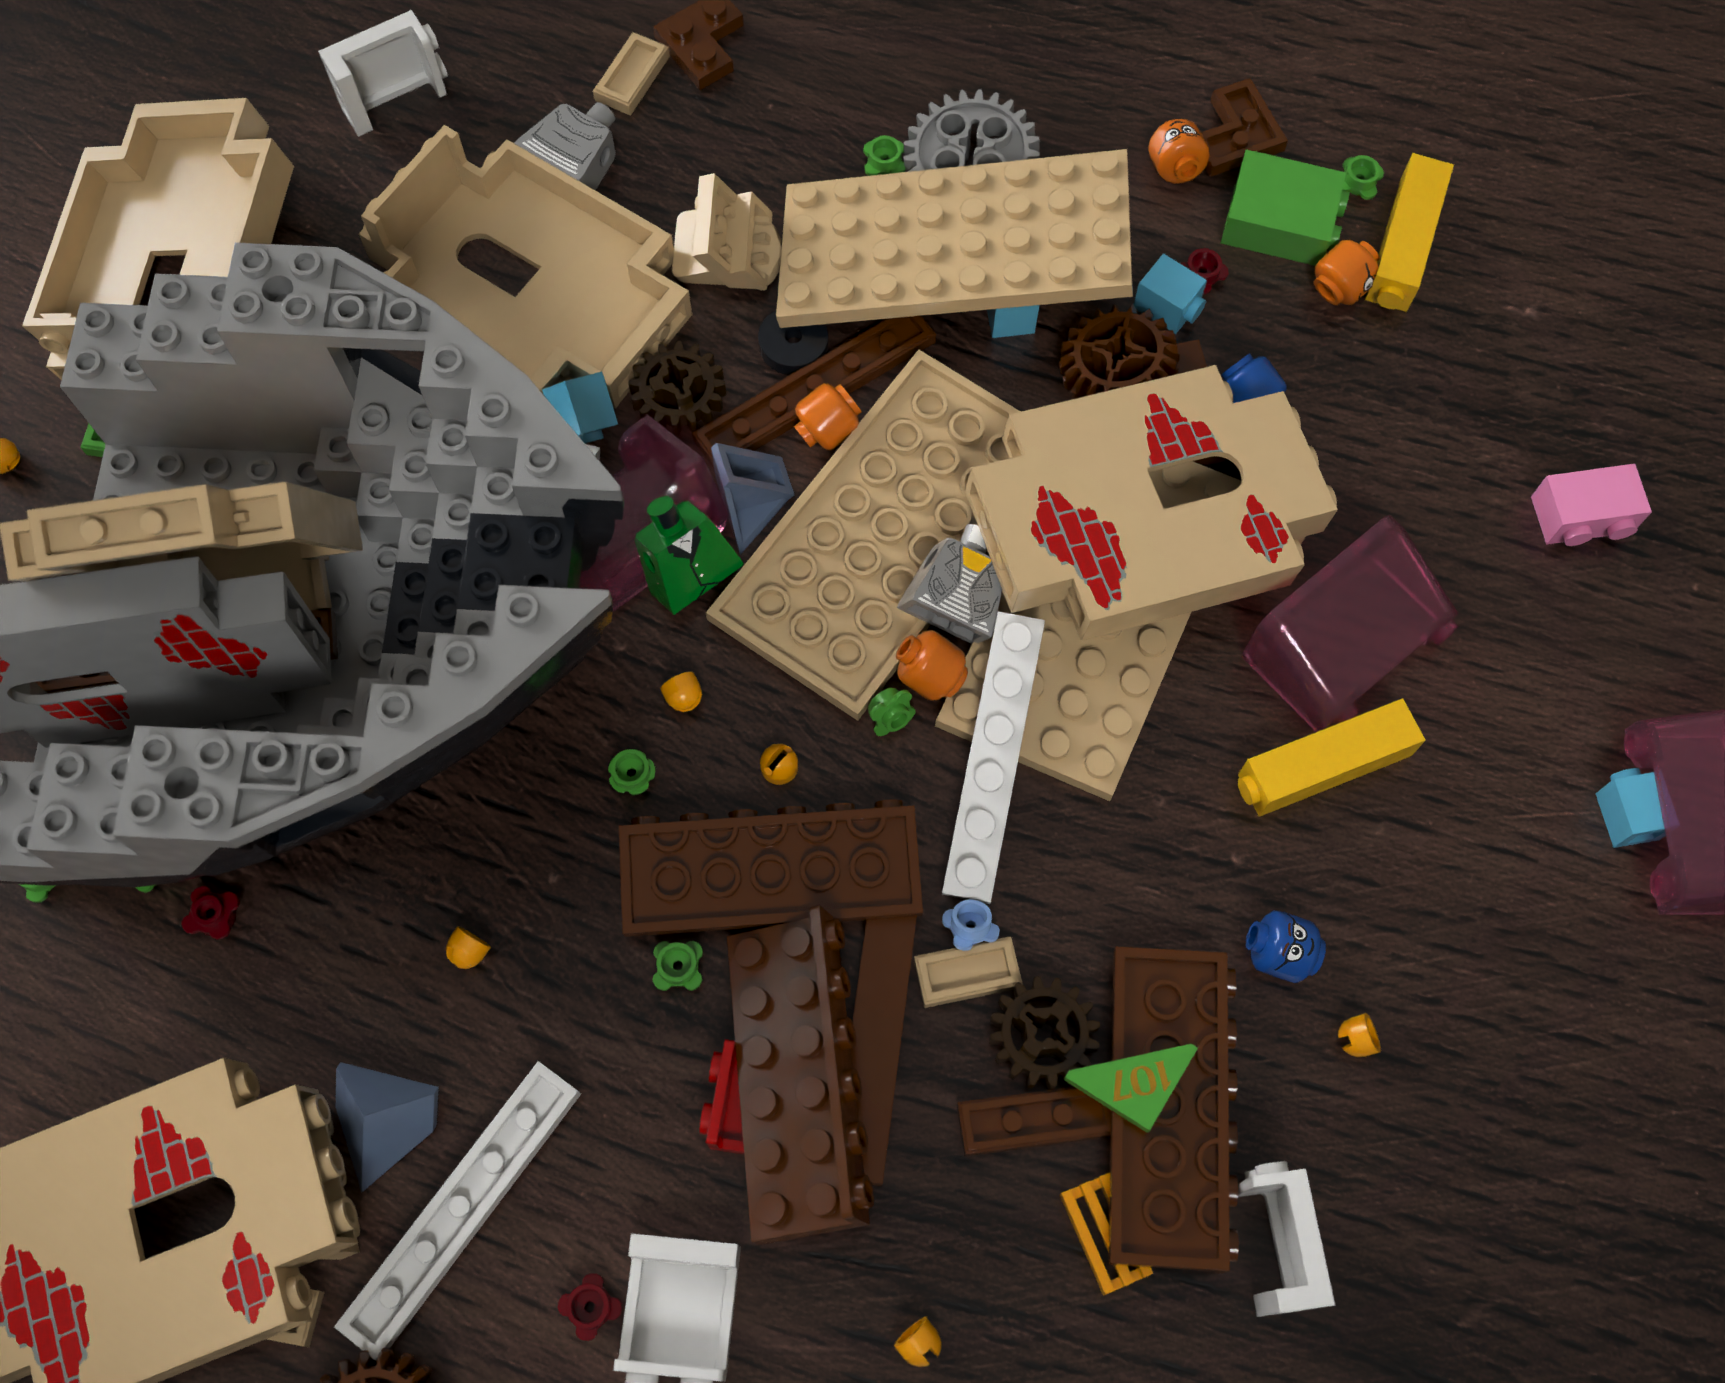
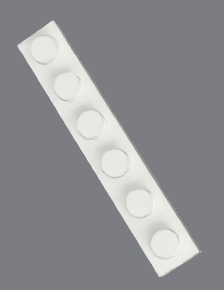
M1004 612L997 613L942 895L966 900H978L991 904L1045 620Z
M538 1061L334 1328L360 1349L368 1350L370 1357L374 1360H377L383 1348H390L581 1093Z

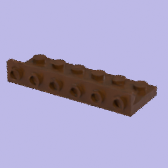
M889 799L877 801L874 803V808L855 809V805L852 803H834L827 805L826 811L806 813L805 807L788 806L777 809V815L758 816L756 810L742 809L731 811L728 813L729 818L709 819V814L687 813L680 816V821L660 823L659 817L641 816L632 818L631 825H619L622 934L624 937L770 927L810 918V907L821 905L834 918H838L840 922L923 915L914 805L903 806L902 800Z
M821 905L810 907V918L727 936L751 1242L758 1245L870 1225L868 1208H872L874 1205L873 1187L869 1176L864 1175L862 1154L868 1150L867 1133L862 1121H858L856 1100H860L862 1097V1086L857 1070L852 1067L851 1049L856 1046V1033L850 1017H847L845 998L850 997L851 988L848 974L845 968L841 967L840 949L845 947V935L840 920L834 918Z
M1118 946L1114 948L1112 1061L1187 1044H1193L1198 1049L1148 1133L1111 1110L1109 1265L1201 1270L1223 1274L1230 1271V1262H1237L1238 1231L1237 1229H1230L1229 1207H1236L1238 1202L1237 1175L1229 1174V1153L1235 1154L1238 1144L1237 1123L1229 1121V1101H1235L1237 1096V1073L1235 1069H1228V1049H1235L1237 1040L1236 1019L1228 1018V999H1234L1236 994L1235 968H1228V953Z

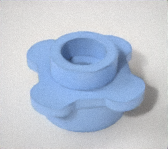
M972 899L961 901L954 909H949L943 914L942 924L950 928L954 936L953 944L959 950L968 951L974 944L983 941L992 943L999 937L1000 929L996 924L991 923V911L981 901ZM966 925H973L975 927L968 928Z

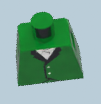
M663 496L653 500L648 505L647 513L652 523L639 531L634 541L650 593L675 615L744 564L713 522L689 501H682L676 505L671 497Z

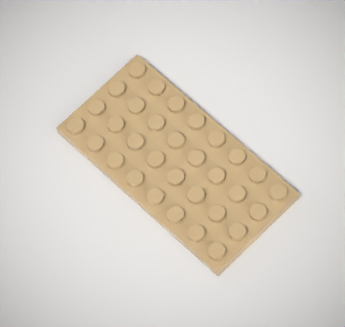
M1127 149L787 184L776 318L780 328L1133 297Z
M918 350L859 422L858 427L851 432L707 610V620L858 721L867 710L871 700L883 689L897 670L899 660L896 659V653L902 642L910 635L917 637L930 627L931 624L897 609L898 603L934 545L946 538H953L960 542L966 525H978L965 492L971 467L1009 458L1002 437L1008 416L1021 411L923 351Z
M1193 461L1148 472L1164 509L1229 493L1241 485V480ZM1002 590L998 612L1045 620L1018 762L1107 801H1111L1191 612L1081 641L1065 599L1011 613ZM993 636L980 643H972L966 655L965 666L968 668L966 680L957 693L952 697L946 698L936 719L935 727L970 742L973 739Z

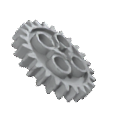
M978 89L974 99H968L966 92L961 90L959 101L955 102L950 96L945 94L944 106L941 108L935 103L930 102L929 116L918 113L916 115L917 127L909 126V140L904 141V166L908 172L967 166L966 161L969 159L971 128L975 123L979 124L977 129V147L974 150L973 165L1040 158V152H1038L1040 139L1038 136H1035V123H1026V110L1023 109L1014 113V100L1012 99L1000 105L999 93L996 92L989 100H983L981 89ZM950 133H959L958 135H948ZM999 136L1000 138H998V139H992V138H989V137Z

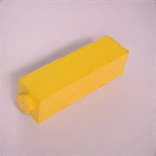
M1412 153L1399 182L1379 250L1378 271L1372 287L1367 291L1365 300L1377 303L1387 309L1408 311L1420 287L1454 164Z
M1402 698L1247 759L1238 774V788L1244 801L1248 805L1253 804L1260 817L1411 757L1426 739Z

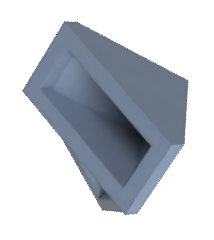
M716 443L711 447L715 478L739 554L741 555L785 503L794 496V492L782 457Z
M340 1062L336 1068V1110L361 1192H363L434 1131L437 1126L439 1087Z

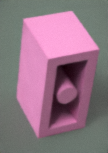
M1635 463L1548 475L1531 496L1546 545L1565 542L1567 546H1576L1592 538L1609 536L1611 540L1623 539L1636 533L1637 528L1652 512Z

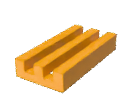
M1109 1173L1060 1194L1103 1295L1154 1274L1151 1267L1136 1266L1135 1270L1129 1271L1128 1266L1114 1265L1119 1277L1110 1280L1076 1202V1199L1084 1196L1109 1253V1223L1095 1194V1191L1101 1189L1108 1205H1110Z

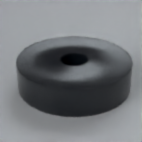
M775 310L764 319L760 326L758 339L761 356L770 368L779 373L791 375L828 352V329L826 324L780 328ZM790 338L800 339L797 343H789L787 340Z

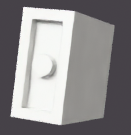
M412 10L318 51L339 104L358 137L373 130L366 112L369 109L428 83L432 85L439 98L447 95L443 78L448 77V73L438 53H434V50L439 48L437 39L429 24L421 26Z
M1287 1161L1258 1165L1255 1166V1170L1244 1172L1245 1180L1238 1183V1197L1257 1194L1264 1196L1283 1289L1253 1295L1257 1317L1335 1305L1306 1169L1289 1171Z
M631 1234L628 1256L632 1258L619 1357L615 1359L613 1371L627 1372L625 1383H658L659 1375L681 1377L680 1383L726 1382L741 1252L738 1244Z

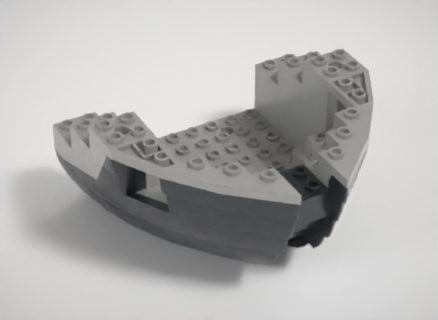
M235 243L228 277L155 274L148 306L80 303L60 388L106 444L93 501L204 484L231 490L289 482L355 501L363 551L330 555L329 560L325 561L332 604L331 609L336 614L338 659L331 660L332 684L285 691L286 712L182 728L135 726L133 735L75 744L50 743L48 748H45L38 742L34 762L0 761V883L44 886L96 885L143 887L178 883L205 875L216 876L263 862L375 815L483 746L526 708L574 670L584 660L585 654L597 645L604 628L612 622V597L609 590L579 589L581 571H588L595 563L599 546H608L615 530V520H623L624 499L621 486L525 373L433 300L338 247ZM383 350L423 351L421 371Z

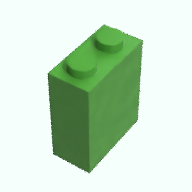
M1246 149L1236 179L1221 244L1316 266L1326 255L1327 250L1330 251L1338 244L1342 226L1335 225L1336 217H1343L1350 192L1343 191L1346 172Z

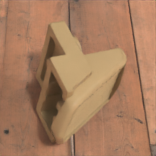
M715 173L699 176L695 209L684 211L677 218L672 266L673 276L683 283L726 285L728 288L767 290V286L774 281L780 271L782 250L781 237L777 228L772 223L773 212L752 191L735 194Z

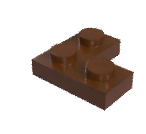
M699 0L654 25V36L659 43L669 47V53L673 60L697 88L702 90L734 71L733 60L716 41L743 27V14L731 0Z
M1251 78L1213 90L1211 103L1224 125L1201 132L1209 147L1210 157L1205 167L1209 177L1240 167L1246 149L1268 155H1275L1285 151L1288 139Z

